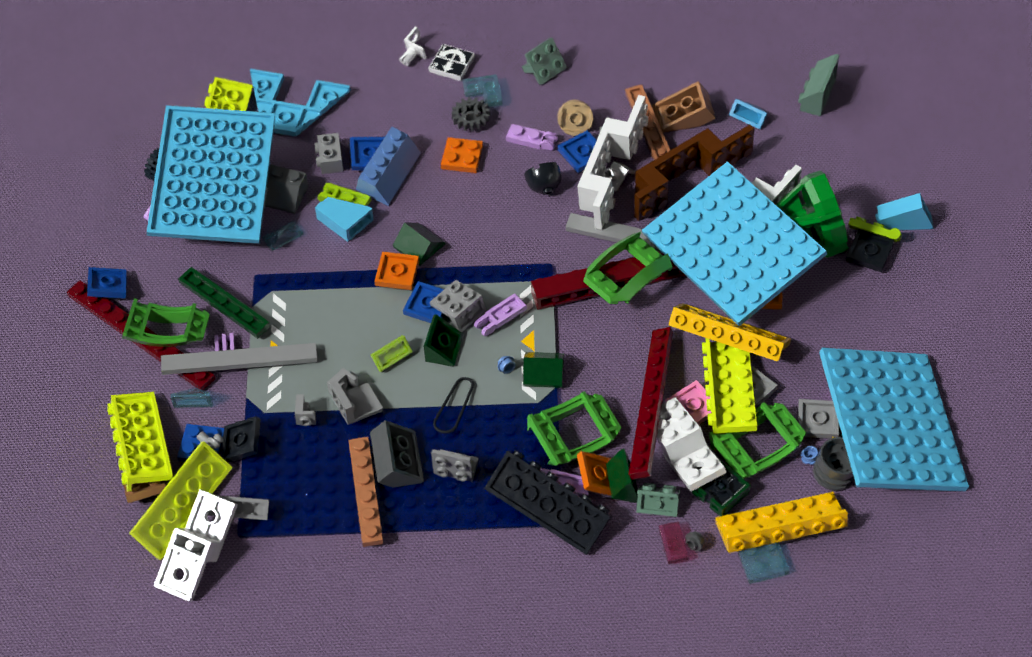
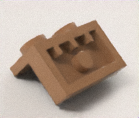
M165 481L132 484L131 492H127L126 485L123 486L127 502L131 503L160 494L166 487Z

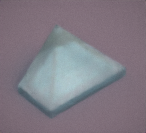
M293 220L262 238L271 251L304 233Z
M197 388L171 394L174 408L213 407L210 393Z

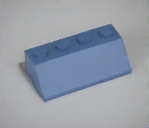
M394 127L390 128L359 176L356 187L357 191L369 195L371 198L387 206L390 204L421 154L408 134Z

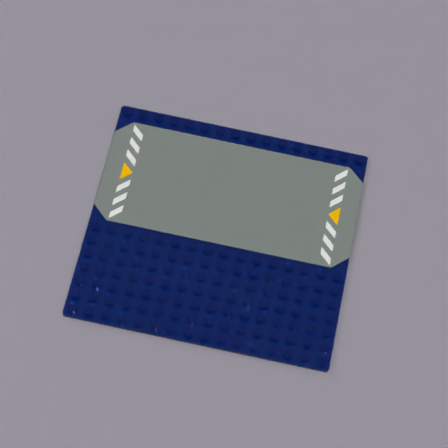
M552 264L417 268L412 290L375 286L374 281L377 270L257 274L254 276L252 310L269 321L271 327L258 339L250 334L249 348L316 343L317 362L248 368L245 419L257 416L261 419L258 454L242 459L240 497L269 500L268 520L238 518L237 534L239 538L361 534L349 440L368 437L382 533L542 527L484 488L507 450H518L525 455V460L528 462L535 461L542 466V469L560 471V465L547 464L550 461L533 430L528 431L527 416L529 414L535 415L542 410L558 405L557 388L523 386L525 352L556 353L554 306L537 310L531 294V281L553 276ZM457 280L482 295L486 311L514 293L527 305V310L498 329H495L493 333L487 336L481 333L485 326H482L480 329L474 326L475 321L462 332L464 335L454 366L425 362L424 344L431 323L403 315V309L418 281L445 289ZM444 314L442 319L452 325L451 318ZM404 335L413 352L380 372L371 354ZM503 356L513 357L516 364L514 370L508 374L500 372L497 367L499 359ZM342 368L349 372L352 371L358 377V386L369 383L383 406V411L347 425L333 401L332 395L329 394L327 382ZM462 377L472 379L474 387L458 427L453 432L447 434L436 431L433 421L455 382ZM462 380L457 384L436 421V426L440 430L447 431L455 426L470 390V381ZM347 385L346 391L352 389L349 385ZM296 394H304L305 402L309 403V411H315L316 425L302 426L296 424ZM385 420L416 431L424 479L422 483L394 488L378 483L370 432ZM557 421L553 425L559 433V421ZM441 449L478 457L479 463L473 481H459L456 478L441 477L434 474L432 450L440 451Z

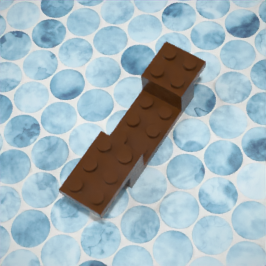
M749 124L723 141L707 128L637 170L634 217L640 221L648 218L658 209L664 208L668 204L669 181L679 177L688 169H692L696 164L710 176L726 162L734 165L738 160L749 156L753 152L755 128Z

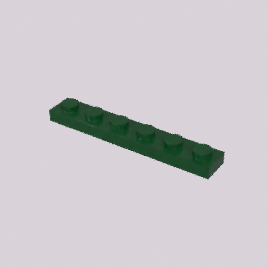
M190 267L178 278L180 284L257 339L271 327L269 321L193 267Z

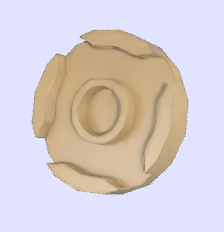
M577 99L569 100L559 108L557 114L558 124L566 134L577 136L591 127L593 113L589 105L584 101Z

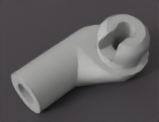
M203 431L197 436L200 442L205 441L212 449L219 448L220 444L224 441L219 434H215L212 438Z

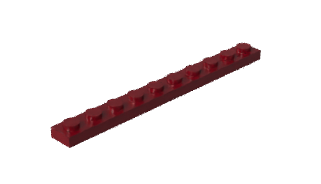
M81 280L67 291L68 297L123 335L129 316L128 313L105 297L87 296L88 285ZM145 327V333L157 335L152 330ZM133 342L160 362L162 355L184 354L174 346L158 347ZM210 371L178 374L200 391H204L215 380V375Z
M671 327L652 331L629 469V476L632 480L651 476L673 337Z

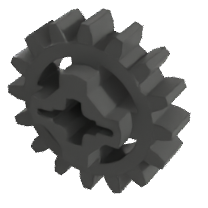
M468 97L466 101L462 98V103L456 102V107H452L454 125L457 124L459 129L464 127V131L468 128L471 131H474V128L480 130L481 125L486 126V122H489L490 109H488V104H484V100L478 101L477 97L474 100Z

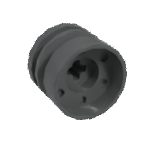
M835 437L825 441L813 465V474L816 481L822 487L832 491L844 490L854 480L842 437Z

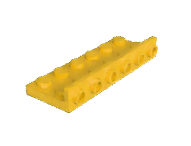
M685 303L673 307L669 320V326L774 361H779L782 350L787 348L791 342V338L746 323L738 326L730 318Z
M829 492L715 517L728 553L848 527V512L846 509L842 510L834 493Z

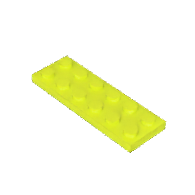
M205 441L201 442L129 534L158 560H161L166 554L174 529L186 527L199 490L213 494L233 467Z

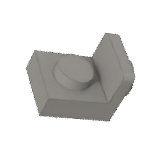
M342 368L327 382L329 394L332 395L331 382L338 381L340 386H344L345 389L347 385L354 388L358 386V377L352 371L349 372Z
M296 394V424L302 426L316 425L315 411H309V403L305 402L304 394Z

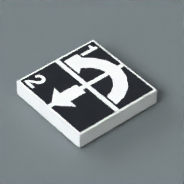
M442 44L429 66V72L461 81L475 55L473 52Z

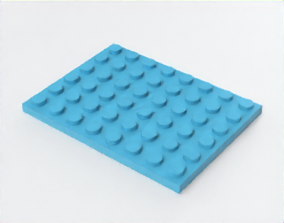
M166 105L147 225V236L259 244L275 113Z
M729 162L723 164L642 229L643 234L664 255L669 254L670 260L738 326L742 325L827 255L826 250Z
M822 348L819 354L857 487L966 491L969 488L927 354Z

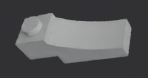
M219 496L238 504L234 518L268 520L269 500ZM212 510L208 513V515L216 516Z

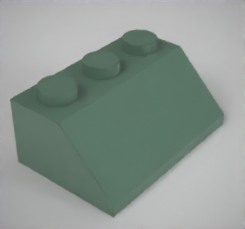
M838 54L817 61L815 68H811L810 80H806L804 85L805 92L799 96L798 103H801L800 111L821 116L836 80L839 62Z

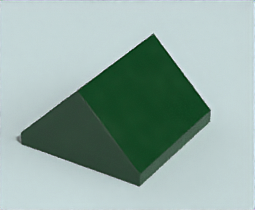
M404 222L393 243V247L400 253L419 256V267L445 245L443 240L421 224Z
M436 314L433 315L424 344L425 362L454 366L464 334Z
M525 352L523 386L562 388L564 353Z
M621 449L606 463L612 499L637 503L638 489L636 479L632 480L629 476L631 461L626 450Z

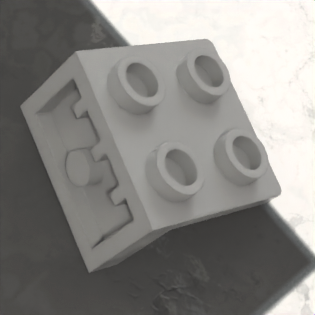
M457 280L430 301L432 307L451 318L453 327L460 332H463L486 312L482 295Z
M338 381L330 383L332 399L347 425L383 411V406L369 383L347 391L344 386H340Z
M441 449L440 451L432 450L434 474L441 477L456 478L459 481H473L479 463L478 457Z

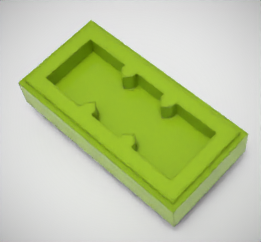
M401 335L372 353L371 357L378 370L382 372L413 351L405 336Z

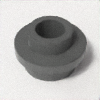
M689 532L685 536L686 545L689 549L700 551L703 548L705 540L699 532Z

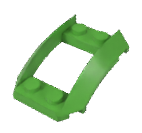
M641 232L634 233L615 243L587 268L583 282L609 304H618V301H624L628 304L647 284L661 276L664 271L672 270L669 254L661 255L640 238ZM623 250H627L646 267L621 289L599 269Z
M134 298L123 332V339L157 347L181 346L203 341L210 314L205 310L203 312L199 310L195 303L187 307H168L153 303L148 305L137 302L138 299ZM147 320L157 323L187 322L184 335L162 336L144 332Z
M585 391L562 404L542 410L538 414H529L527 416L528 431L533 430L550 459L547 464L554 466L577 460V454L581 451L593 453L613 442L621 430L620 424L603 396L598 394L588 395ZM585 407L602 436L583 446L568 450L553 423Z
M763 402L756 409L757 426L769 419L787 442L786 445L757 462H753L736 440L748 432L717 434L710 432L709 438L712 450L716 448L733 471L743 479L778 463L795 451L801 444L806 432L783 404L767 405Z

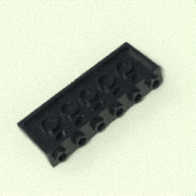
M507 450L484 489L585 555H588L606 524L613 517L609 514L610 510L601 504L599 507L592 503L593 499L584 493L579 495L575 492L576 488L567 482L562 484L558 481L559 477L550 471L545 473L541 470L542 466L535 461L528 462L524 459L525 455L518 450Z

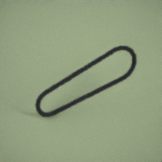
M462 377L455 382L433 421L436 431L447 434L453 432L458 427L474 387L472 379ZM462 380L470 381L471 387L455 426L447 431L440 430L436 426V421L457 384Z

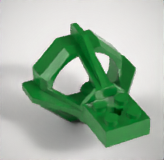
M819 170L805 175L800 180V183L780 200L776 206L811 237L812 234L809 227L814 226L819 240L815 241L826 250L827 255L825 257L847 251L848 240L841 215L842 212L825 173ZM800 190H802V195L805 201V204L801 205L798 196V192Z

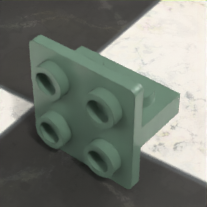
M548 38L525 54L527 63L522 66L524 73H534L538 84L541 85L567 68L553 38Z
M644 483L643 486H639L637 491V513L677 517L680 490H676V486L664 485L663 488H658L653 483Z

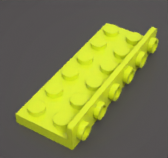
M215 77L214 82L209 84L208 93L210 96H206L204 107L247 111L253 85Z
M705 338L706 342H702V353L707 355L703 356L704 368H708V370H704L705 382H709L708 385H705L706 397L710 396V399H706L707 411H711V414H708V426H712L713 434L757 431L750 352L720 342H710V339Z
M155 393L111 395V403L107 404L108 415H112L110 417L111 429H115L113 431V441L117 442L116 456H120L118 459L119 470H123V473H121L122 485H126L127 492H131L132 484L171 480L173 473Z

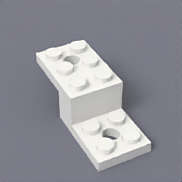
M795 165L791 170L789 169L785 173L784 178L778 181L774 187L757 177L753 180L752 184L776 205L800 183L802 168Z
M675 397L663 403L657 440L660 443L665 459L688 489L693 491L725 474V467L707 446L700 426Z
M199 490L186 527L174 529L154 586L187 601H193L206 563L217 562L238 504L207 491ZM211 510L216 515L213 522L208 520V513ZM179 568L184 571V577L181 580L176 576Z

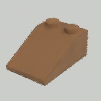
M699 81L652 104L654 114L663 133L699 127L716 119L709 94Z

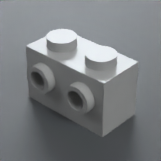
M339 133L317 135L318 143H315L316 154L319 153V156L316 157L317 167H321L322 174L343 172Z

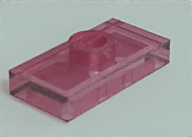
M679 522L659 525V532L668 564L688 561V553Z

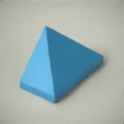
M735 99L729 113L730 116L758 129L762 128L768 114L759 106L739 99Z

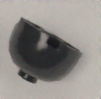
M556 162L539 164L540 168L534 170V167L524 173L529 188L536 193H543V195L552 194L562 178L559 164L557 165Z

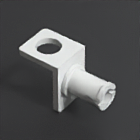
M416 26L404 39L407 51L399 60L405 66H408L415 56L423 59L426 58L424 49L415 44L421 37Z
M614 161L610 168L604 170L607 173H602L603 177L612 179L614 191H618L627 173L635 174V171L622 163Z

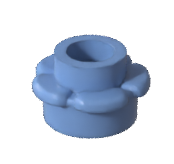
M510 356L501 357L497 365L498 370L504 374L510 373L516 366L514 358Z
M814 446L805 447L801 453L802 462L813 465L819 451Z

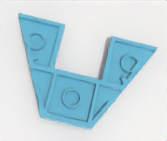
M250 69L258 112L275 113L273 133L298 136L351 91L350 85L316 80L306 106L276 101L284 81V75Z

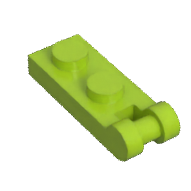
M326 183L323 187V192H320L317 197L320 202L324 201L327 197L368 206L371 202V196L331 183Z
M861 217L850 218L848 223L849 228L861 229L892 239L894 242H899L902 237L900 230L897 228L888 230L884 228V225L874 222V224L866 223L867 220Z

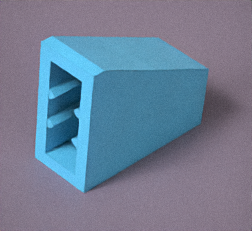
M920 193L877 206L878 213L875 214L877 223L884 225L885 229L921 230L933 228L931 212Z
M327 197L315 207L317 219L347 242L374 220L371 207Z

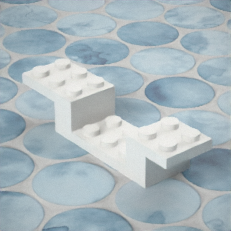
M638 95L627 122L606 117L577 186L579 207L581 210L594 213L596 229L602 230L604 223H608L609 211L615 205L612 179L602 177V173H605L606 163L610 162L611 156L631 160L633 153H636L638 148L637 142L642 139L643 128L647 126L649 116H646L648 104H646L645 96Z

